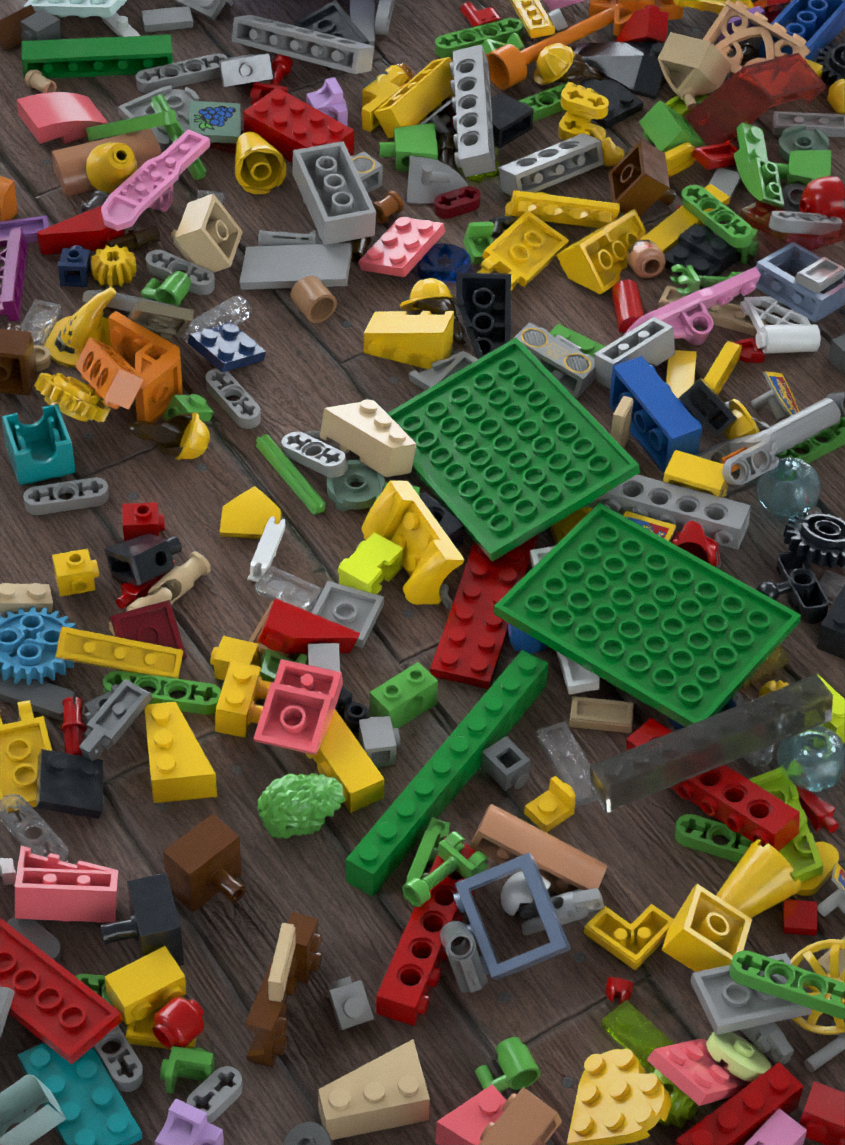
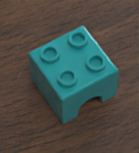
M58 404L42 407L43 415L41 419L33 424L19 422L17 413L1 417L5 446L19 486L75 473L73 446Z

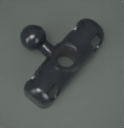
M797 551L778 554L776 568L779 575H781L782 582L775 584L771 581H764L758 585L756 590L775 601L779 598V595L788 593L787 600L789 604L796 607L804 622L809 624L821 622L827 615L829 600L810 564L806 562V557H796ZM786 570H793L790 575L786 572Z

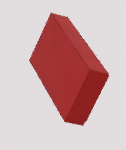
M729 142L694 148L691 156L707 170L736 165L734 153L739 149Z

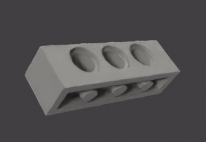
M582 133L498 167L502 191L511 196L513 190L535 193L603 165L601 140Z

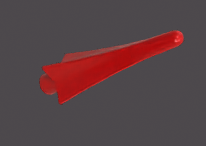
M167 572L139 586L128 582L120 585L122 595L116 599L117 606L120 609H124L136 599L146 597L150 588Z
M792 778L799 794L800 805L816 832L822 827L829 833L835 832L839 827L838 822L832 817L836 808L808 791Z

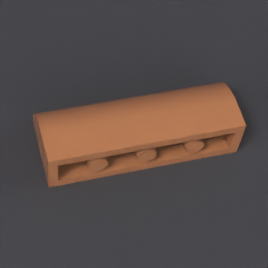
M152 129L135 131L52 151L54 172L66 197L96 190L87 177L86 163L92 150L103 143L113 142L128 145L134 153L138 169L146 161L161 155L159 143Z
M490 804L469 848L481 851L485 856L500 864L530 853L535 858L541 876L551 883L548 889L559 895L579 889L584 891L599 888L607 869V864L493 804Z

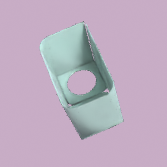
M34 1075L24 1076L0 1093V1145H30L66 1120L51 1090ZM46 1102H50L57 1109L56 1111L47 1104L35 1113L38 1106ZM14 1123H20L5 1134L9 1126Z

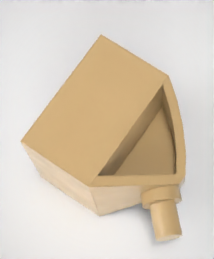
M670 32L658 57L661 70L668 84L677 96L685 101L689 110L697 107L695 96L719 92L731 67L728 60L712 42Z
M213 193L187 204L179 228L172 231L171 238L174 240L173 245L185 260L214 273L231 267L243 231Z

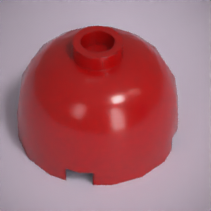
M824 176L812 180L807 184L799 201L800 211L803 213L822 214L828 218L831 216L838 217L843 221V225L845 223V208H843V200H845L844 184L837 176Z

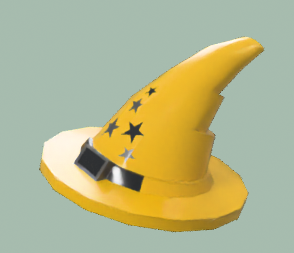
M109 287L97 294L75 314L59 320L50 327L45 335L44 346L50 350L51 359L58 364L76 368L75 365L89 337L111 346L108 318L102 316L107 304L117 294L114 288Z

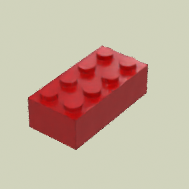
M275 88L243 111L244 133H257L277 149L284 159L293 163V150L344 141L350 156L354 154L353 129L279 88Z

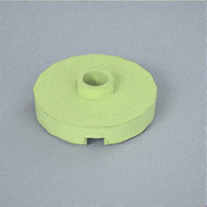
M713 1032L706 1042L708 1052L716 1062H720L723 1059L729 1064L726 1068L729 1070L728 1072L744 1081L752 1083L771 1068L770 1062L760 1050L732 1032L715 1035V1032Z

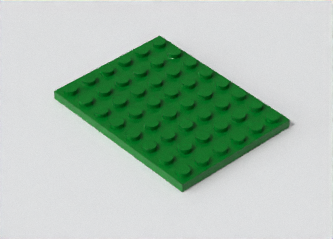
M517 338L512 339L387 413L416 443L412 470L444 507L464 525V530L492 562L640 473L639 464Z
M601 503L591 510L494 606L493 613L698 735L794 630L801 618V615Z

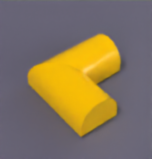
M650 904L630 924L604 906L584 926V934L636 971L665 941L668 928L674 919L653 904Z

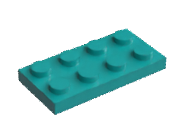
M44 1042L17 1055L26 1075H34L50 1089L64 1113L66 1120L55 1126L64 1145H131L142 1139V1131L93 1047L72 1065ZM50 1102L42 1104L43 1107H45L48 1104L57 1111V1109Z

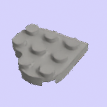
M169 85L118 106V115L124 120L153 114L156 112L151 105V98L161 94L165 97L171 110L175 109L176 118L183 131L186 132L189 129V101H199V97L195 91L188 87H185V90L172 89V85ZM164 126L151 128L161 151L164 152L173 144Z

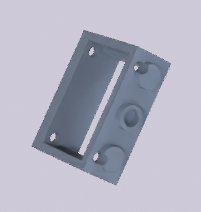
M795 242L788 244L756 263V268L761 274L756 288L815 323L845 305V273L841 279L824 289L827 293L819 292L816 294L794 282L795 277L786 272L789 270L797 274L821 259V257Z
M530 853L455 883L458 893L454 894V899L460 912L466 911L470 924L466 926L472 934L475 943L479 944L483 954L479 958L485 975L490 974L493 979L498 981L571 950L535 858ZM522 870L550 943L499 963L471 891Z

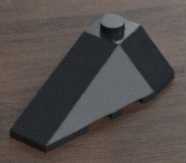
M651 41L579 43L575 49V52L581 56L585 63L597 68L599 72L608 76L607 80L618 81L625 85L626 89L632 94L656 100L666 82L658 61L664 46L662 43Z
M457 273L456 301L476 358L480 359L510 341L511 274Z

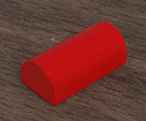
M632 280L619 281L612 288L611 296L619 332H626L644 315L639 287Z

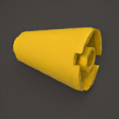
M243 133L238 138L236 145L235 177L237 182L246 192L255 195L267 194L275 186L279 187L286 176L287 166L284 157L257 133Z
M108 142L97 146L89 154L86 163V174L91 185L97 190L109 194L138 170V164L132 149L124 143Z
M759 839L749 846L716 894L717 897L750 918L793 896L802 888L800 879L798 878L794 882L790 875L794 871L790 863L770 844L767 843L764 847L760 846L761 840Z

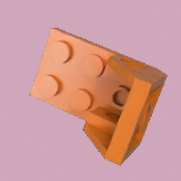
M115 311L108 317L111 346L144 379L135 397L137 421H148L154 424L164 415L173 395H183L180 349L175 344Z

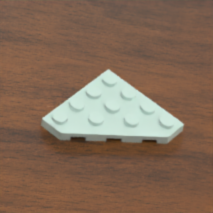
M29 0L24 5V8L32 5L36 13L44 9L58 17L74 15L80 18L90 16L110 18L127 0Z

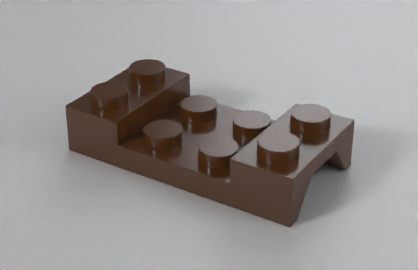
M292 912L287 923L294 924L296 945L283 1000L281 1002L269 1000L268 979L274 959L273 956L245 1022V1027L256 1034L247 1054V1060L272 1068L277 1056L284 1055L288 1044V1036L284 1035L288 1023V1018L285 1017L287 1010L286 999L288 995H294L298 981L308 983L312 971L318 972L323 956L321 952H318L322 942V934L318 933V919Z

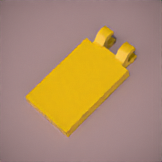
M527 210L484 250L482 258L485 260L480 264L482 268L477 273H493L495 270L499 274H511V291L517 283L525 287L557 257L558 253L567 247L569 240Z
M30 700L17 703L20 721L3 725L0 715V815L36 807L38 755L41 749L52 751L44 716L34 718Z

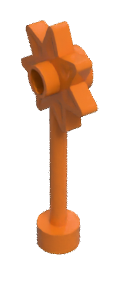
M590 0L589 18L522 51H519L512 44H506L489 52L486 55L489 63V78L497 88L506 90L526 79L527 65L537 61L539 53L546 46L557 43L567 46L612 23L613 34L619 36L633 12L644 9L646 5L658 6L659 10L669 13L668 20L683 18L684 7H679L673 0Z

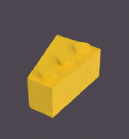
M406 311L375 312L364 332V353L430 369L432 368V363L441 359H448L452 353L454 311H446L444 315H431L430 311H422L420 315H407Z
M177 703L148 704L144 710L153 803L217 797L216 773Z

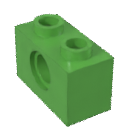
M419 662L415 663L370 692L369 715L371 717L390 716L392 727L399 729L437 704L438 680Z

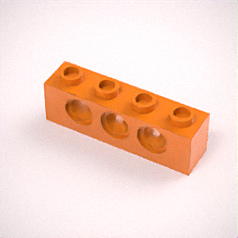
M89 337L75 365L76 369L82 374L81 378L89 382L88 386L96 390L95 394L103 399L102 402L118 410L119 406L130 409L144 381L140 374L114 347Z

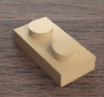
M0 584V612L11 611L18 613L19 608L29 612L31 607H35L36 612H41L43 608H47V613H52L53 600L49 584Z

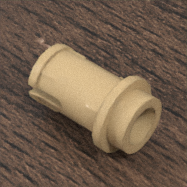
M30 70L25 75V83L30 89L35 88L41 93L56 91V83L42 76L39 70Z

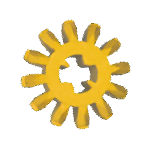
M117 244L114 247L106 245L104 250L97 249L96 254L92 256L91 260L94 280L99 281L100 286L108 284L111 288L114 285L122 288L123 283H131L132 278L136 276L137 272L134 253L129 252L127 247L119 248Z

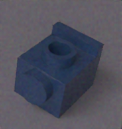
M74 245L70 249L63 248L61 259L58 263L60 286L87 287L91 269L89 249H84L79 245ZM68 271H80V276L68 275Z

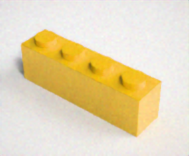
M450 57L433 60L374 111L388 138L394 137V129L398 127L422 123L428 118L427 115L442 106L441 102L454 95L451 88V80H454L450 70V63L452 62Z
M335 709L316 755L305 754L309 759L313 758L315 760L319 774L333 777L342 784L343 795L345 796V802L343 803L349 812L352 813L384 798V778Z

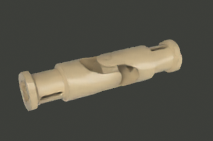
M193 551L189 555V560L181 566L174 567L148 591L149 595L136 599L127 607V611L170 600L172 605L194 586V581L201 575L206 576L211 572L208 560L197 551ZM165 583L169 587V589L164 588L161 585ZM110 621V622H109V629H110L111 633H112V634L114 635V637H115V633H114V630H113V627H112V623H111V621Z

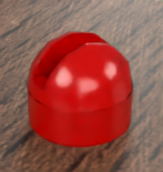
M608 977L605 994L610 1002L613 1003L614 996L620 997L619 1004H624L631 998L634 983L622 978Z

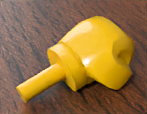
M596 126L590 129L596 139L601 140L603 165L605 167L616 166L624 157V150L616 146L610 137L604 139Z

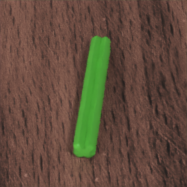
M159 94L151 98V105L156 113L171 110L163 95ZM178 120L176 123L164 125L173 143L185 133ZM199 157L187 167L195 180L206 176V169Z
M267 434L256 439V447L313 515H318L320 512L323 513L326 509L325 501Z

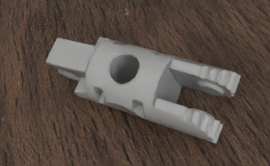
M598 888L584 891L579 889L550 897L561 925L583 919L588 914L604 908L603 898ZM535 902L518 908L521 918H532L522 923L523 934L530 935L545 930Z
M775 1022L741 1029V1032L750 1042L775 1064L780 1062L784 1065L791 1059L794 1049Z

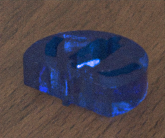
M441 243L433 245L418 262V275L421 280L432 278L440 281L456 282L457 273H471L470 255L463 248L453 244ZM444 254L448 255V258H452L451 264H447V267L446 265L442 267V264H438V259L443 258Z

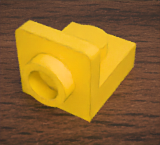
M554 776L550 779L549 790L525 805L524 814L542 831L547 833L574 814L575 792L569 784L563 783L557 776Z

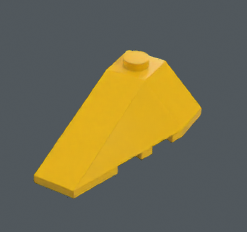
M633 209L558 253L557 257L568 279L598 294H602L619 282L621 278L619 275L622 269L628 266V250L634 243L640 241L645 236L646 230L636 210Z

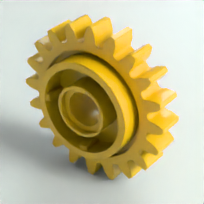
M41 372L34 385L36 390L45 396L44 400L49 405L58 404L62 413L83 422L95 420L104 423L111 410L95 394L96 390L71 376L65 377L62 373L52 376Z

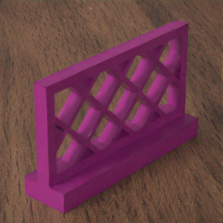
M22 228L11 229L10 236L0 237V247L7 246L6 249L0 252V263L4 265L0 269V283H2L0 285V316L7 315L9 322L19 321L28 254V245Z

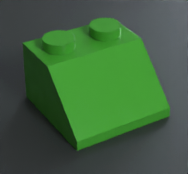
M660 100L639 121L645 130L642 133L644 137L652 144L654 143L656 145L655 148L664 153L685 142L691 143L696 148L707 146L689 120Z

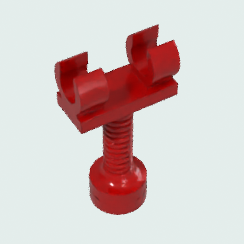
M281 54L275 56L271 66L274 72L273 79H271L269 84L254 83V88H252L250 97L253 99L250 104L253 105L275 88H279L289 94L288 87L279 85L283 76L288 75L292 69L293 61L290 57Z

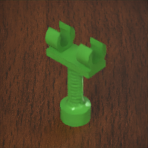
M677 264L671 267L672 271L683 273L680 277L670 276L674 284H686L687 288L676 289L680 295L688 296L699 291L700 286L712 287L742 272H730L729 277L698 276L692 265H687V268H685L683 265Z
M454 831L445 840L439 842L438 856L445 862L422 880L414 877L402 887L403 894L413 906L420 907L430 899L429 890L455 870L467 879L485 871L488 867V864L485 862L489 858L481 851H477L467 860L460 854L465 847L461 843L465 838Z

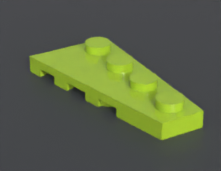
M784 765L749 779L800 812L799 834L779 851L794 869L790 874L794 882L798 878L801 882L823 874V864L813 835L809 831L806 814L800 805L799 794L796 785L793 784L789 765Z

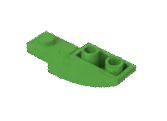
M742 122L736 128L740 149L734 153L739 175L748 191L761 202L782 208L784 200L777 164L768 160L763 129Z

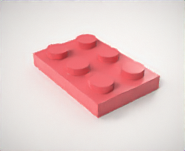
M399 217L358 261L360 269L362 271L405 277L446 232L444 223Z
M700 1038L654 1049L647 1061L699 1106L733 1097L751 1083L728 1072L729 1070L726 1068L729 1064L723 1059L720 1062H716L708 1052L707 1040Z

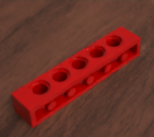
M650 718L626 739L627 761L633 767L643 770L658 783L674 790L682 799L694 803L707 815L714 816L726 824L730 830L740 833L752 841V843L759 839L761 840L760 846L764 847L768 843L779 852L799 834V811L656 720Z
M464 844L465 847L460 854L468 860L477 851L469 848L470 845ZM438 854L429 874L445 862ZM456 870L429 890L431 897L420 907H414L376 995V1014L415 1026L419 1014L425 1015L430 1002L428 992L431 987L436 988L442 971V968H439L441 961L448 960L445 948L440 941L441 929L451 921L463 923L464 915H461L456 904L454 894L458 893L455 883L465 878ZM407 983H412V984H415V985H414V986H408V985H405V984H407Z

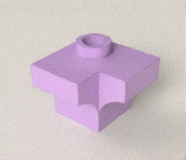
M335 77L325 79L323 87L318 91L306 94V104L348 126L346 102L343 97V91Z
M175 1099L169 1108L165 1125L155 1140V1145H224L223 1129L208 1123L207 1113Z

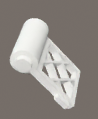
M771 296L744 297V301L740 302L743 314L749 315L757 331L756 346L758 349L761 348L764 354L817 352L819 350L821 341L820 330L817 325H811L807 317L793 309L789 310L782 307L784 304ZM756 306H761V307L765 308L766 310L763 311V310H761V309H759V308H756ZM775 312L784 317L781 319L775 315H772L771 313ZM766 319L767 322L774 325H764L762 321ZM791 319V320H793V321H795V322H797V323H800V324H793V323L788 322V321Z

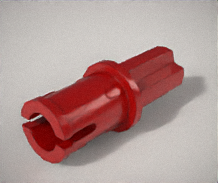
M73 697L65 698L62 701L64 723L61 725V731L64 733L65 753L83 756L79 746L83 743V732L86 731V725L82 719L83 701L79 697L75 698V704H73Z

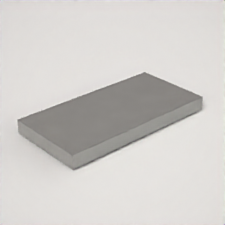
M334 243L328 245L307 244L246 247L239 282L241 290L293 288L300 279L306 276L318 277L326 287L347 286L352 245L351 243Z

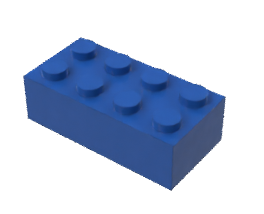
M792 0L771 25H774L776 22L787 29L786 33L790 36H793L795 33L807 41L805 45L810 50L805 59L814 61L818 57L819 51H823L824 46H828L845 27V0ZM772 35L774 43L780 40ZM761 38L759 51L760 58H766L763 38ZM782 47L781 53H787V55L783 58L776 57V61L784 62L789 60L793 54L792 47Z
M643 356L613 366L609 408L614 413L623 396L633 398L630 434L663 475L675 450L691 455L698 454L702 426L689 413L684 403L674 395L670 386L659 377L655 368L649 365Z

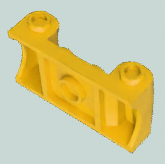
M390 480L374 502L361 527L364 539L367 540L375 532L402 547V566L410 576L403 585L405 598L415 605L439 604L441 601L439 590L442 582L450 572L462 565L465 559L408 481Z

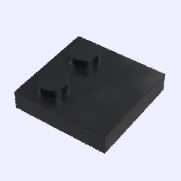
M41 749L38 755L36 808L99 819L103 806V760L95 759L91 761L84 756Z

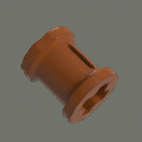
M395 191L387 192L385 198L379 202H372L376 210V221L380 224L385 223L393 213H400L404 209L403 200Z

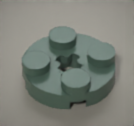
M803 125L791 126L781 133L777 150L783 159L789 161L790 152L793 150H828L829 139L822 131L814 128L813 132L806 130V126Z
M348 460V470L345 474L334 478L327 477V494L335 503V507L340 511L371 508L377 499V495L381 494L384 490V476L363 464L360 460ZM352 483H357L359 487H352Z

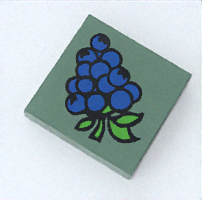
M189 101V130L210 138V142L237 144V140L241 136L240 104Z

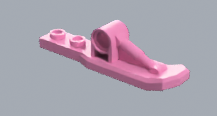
M188 129L161 155L146 161L114 190L102 205L101 214L104 225L119 231L132 227L140 214L147 208L166 212L173 201V184L179 179L180 174L210 147V138Z
M754 267L712 287L696 291L641 316L625 334L655 317L673 326L674 339L684 338V340L692 345H701L706 341L713 328V320L707 309L717 304L719 306L726 305L733 297L742 294V296L750 294L756 289V284L761 274ZM693 326H699L703 331H698Z

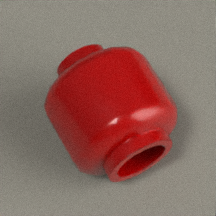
M175 997L154 1015L153 1034L168 1049L172 1048V1046L184 1048L203 1032L204 1021L202 1016L204 1011L193 999L188 1001L182 997Z

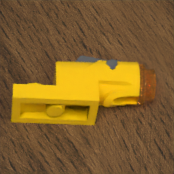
M404 63L391 65L383 72L377 74L376 77L363 84L362 129L370 133L380 125L374 111L413 78V72L408 65Z

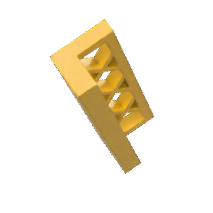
M513 190L510 216L520 218L528 210L540 220L546 222L601 228L617 219L620 204Z

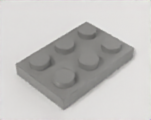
M787 953L769 957L792 965ZM730 965L694 972L691 976L690 982L715 1035L810 1015L812 1013L810 1008L736 983L730 977ZM744 965L742 969L748 971L749 967ZM761 970L759 976L763 977L764 971ZM775 974L770 976V979L777 984L787 983V979L782 975Z

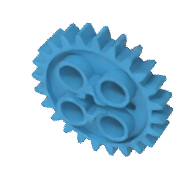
M31 607L29 612L19 608L18 614L7 611V618L0 616V673H2V680L5 681L12 676L14 677V684H17L21 679H26L27 685L31 684L32 679H37L40 684H43V677H48L54 681L56 672L66 675V667L74 668V662L57 659L55 655L61 626L76 629V624L69 623L68 616L59 618V611L47 614V608H43L41 612H36L35 607Z

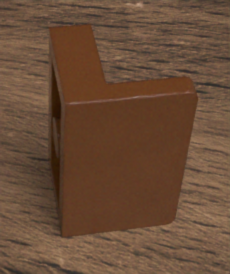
M32 5L0 20V44L4 51L22 43L21 21L36 13Z

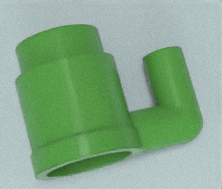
M175 271L169 275L161 286L157 279L152 278L141 291V296L145 299L177 305L176 307H178L189 292L191 280L187 274L181 271Z
M519 1037L505 1039L496 1047L497 1061L504 1075L493 1079L487 1065H482L475 1070L483 1090L493 1084L499 1092L508 1088L513 1090L526 1088L535 1083L541 1075L540 1069L535 1063L528 1047L522 1043Z

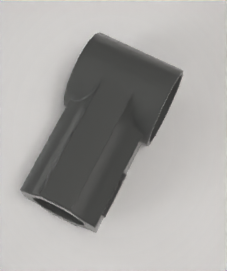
M451 921L441 929L440 941L445 948L460 992L472 993L482 989L488 983L476 949L475 940L468 927L460 921ZM456 937H465L460 945H451V942Z

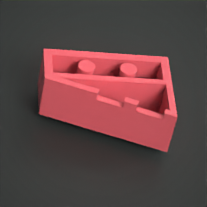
M21 846L15 881V919L96 923L116 922L118 870L80 860L75 865L60 861V855L50 853L47 858L31 854V848Z
M493 1084L436 1121L435 1143L438 1145H479L482 1141L480 1136L485 1127L491 1122L496 1123L503 1114L502 1108L506 1099Z

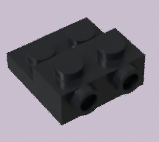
M694 223L679 235L678 244L664 254L665 268L672 271L671 267L677 264L683 265L685 268H687V265H692L698 276L717 277L735 263L737 248L715 235L708 226L704 225L701 227ZM674 272V273L677 274V275H679V276H681L683 272Z

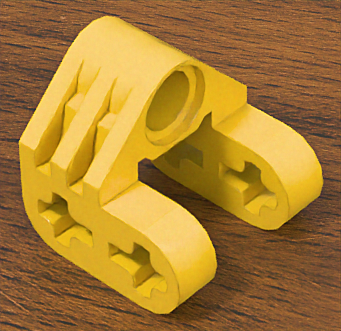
M568 82L561 93L560 104L567 111L559 122V137L565 141L584 133L595 138L590 129L596 126L605 139V129L592 124L591 121L592 119H603L607 116L608 99L599 95L591 88L586 89L581 85L577 86L572 82Z

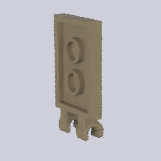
M138 299L128 318L150 331L160 332L162 338L171 340L172 335L182 336L193 320L194 310Z

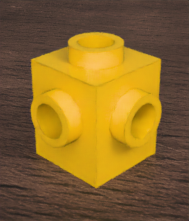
M88 549L52 555L54 574L60 597L95 590L94 578L99 577L97 561L90 559Z

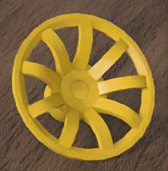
M828 939L815 942L800 950L790 960L792 965L797 967L806 959L816 974L845 983V969L843 973H840L839 954L840 949L845 950V940ZM831 948L830 973L826 974L813 953ZM810 985L806 986L807 988L813 991V993L807 994H820V990L818 988ZM827 993L826 999L830 1000L831 994ZM813 1009L807 1021L802 1017L791 1018L800 1027L812 1033L835 1035L845 1032L844 1020L834 1017L836 1026L825 1027L816 1025L822 1012Z

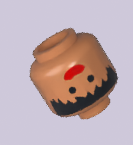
M637 241L630 247L627 253L629 266L637 276L643 279L656 277L665 267V256L653 241Z

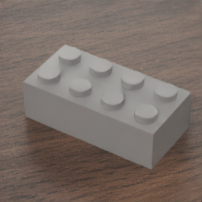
M344 141L293 150L292 174L323 245L375 236L376 210Z

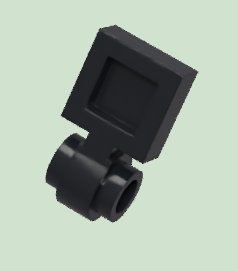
M342 686L335 709L350 731L359 733V720L368 719L369 711L363 704L353 702V694Z

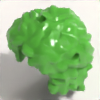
M314 773L310 775L288 774L272 781L266 787V790L262 792L257 805L259 817L269 835L277 839L282 837L287 839L292 835L314 834L325 823V817H334V810H339L340 804L345 802L343 786L335 778L326 777L323 774L319 776Z

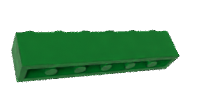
M171 35L22 41L24 78L30 70H39L42 76L47 79L136 75L144 69L173 63Z

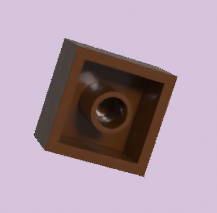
M640 140L608 173L612 203L620 204L619 211L624 214L635 209L640 218L657 200L667 206L671 205L675 200L676 191L670 189L665 153L643 140Z
M8 324L5 329H0V393L30 396L37 374L32 332L22 331V328L14 324L13 330H11L12 324Z
M213 813L163 851L164 869L168 875L172 895L192 913L219 892L228 898L231 903L238 902L244 896L246 886L237 880L242 875L240 836Z

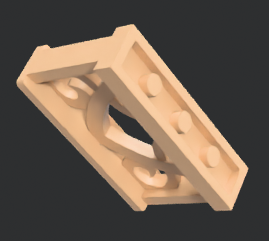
M727 0L725 7L703 40L715 44L722 33L726 38L716 44L715 47L731 64L728 74L778 102L782 96V90L805 56L810 53V50L805 45L807 41L795 33L793 36H790L786 33L787 29L776 22L774 25L767 22L768 19L757 11L754 14L748 12L749 8L743 3L736 1L734 4ZM740 17L742 24L737 27L733 22L732 29L735 33L730 35L727 31V24L731 18ZM750 23H752L753 25L757 26V27H750V28H749ZM772 35L780 40L774 43ZM762 37L766 49V58H754L744 66H741L743 51L738 42L749 38ZM734 45L737 53L734 57L730 58L728 53L733 51L731 46ZM782 47H792L793 54L789 60L784 62L776 61V57L783 58L787 55V53H781ZM766 64L765 67L760 66L761 70L759 72H754L755 65ZM775 68H782L774 82L771 83L774 77Z

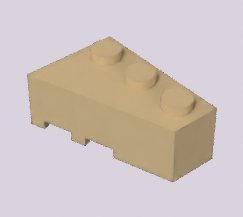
M363 400L358 403L324 408L320 438L325 441L331 438L340 444V450L345 453L351 450L360 456V462L385 477L411 473L416 443L374 400Z
M414 1039L318 1089V1107L322 1127L328 1131L331 1140L429 1121L430 1098Z

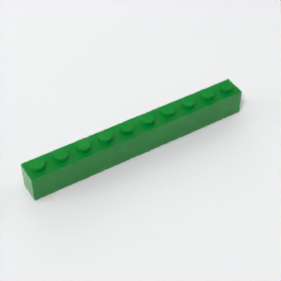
M521 650L346 858L347 883L371 897L377 893L424 836L431 818L435 817L438 819L480 768L482 751L503 739L545 689L548 672L547 662Z

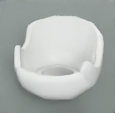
M522 871L513 874L507 879L501 892V905L504 911L514 916L516 911H519L520 903H532L533 901ZM542 876L545 886L548 889L551 883Z

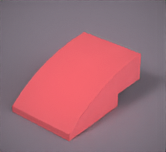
M51 92L17 99L18 115L39 144L60 138L63 144L87 137L85 128L108 123L88 96L68 92Z
M281 659L275 680L271 682L254 735V741L316 755L329 727L342 689V672Z

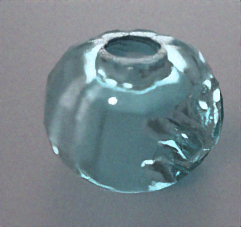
M781 458L777 467L760 475L756 491L760 504L772 515L794 518L795 514L802 515L804 512L808 513L817 504L821 492V483L817 471L805 461L798 458Z
M810 723L795 726L786 733L777 748L778 766L781 767L783 776L785 775L797 787L810 792L825 790L834 786L845 770V746L839 735L820 724Z

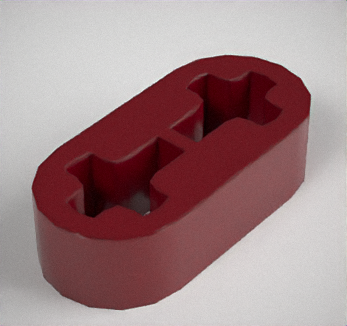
M470 186L442 193L434 199V213L437 217L448 219L475 211L480 207L481 193L477 188Z

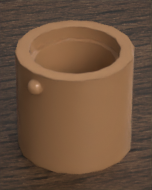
M306 276L300 279L293 286L290 293L292 302L312 323H320L328 319L337 306L335 296L316 276Z

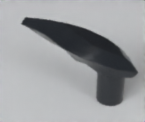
M498 216L490 219L489 222H493L495 226L492 237L498 238L502 234L503 228H509L519 217Z

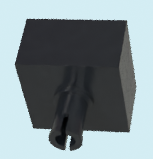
M167 873L127 881L130 919L100 924L104 945L134 938L137 941L140 958L166 946L178 966L184 965L181 926Z

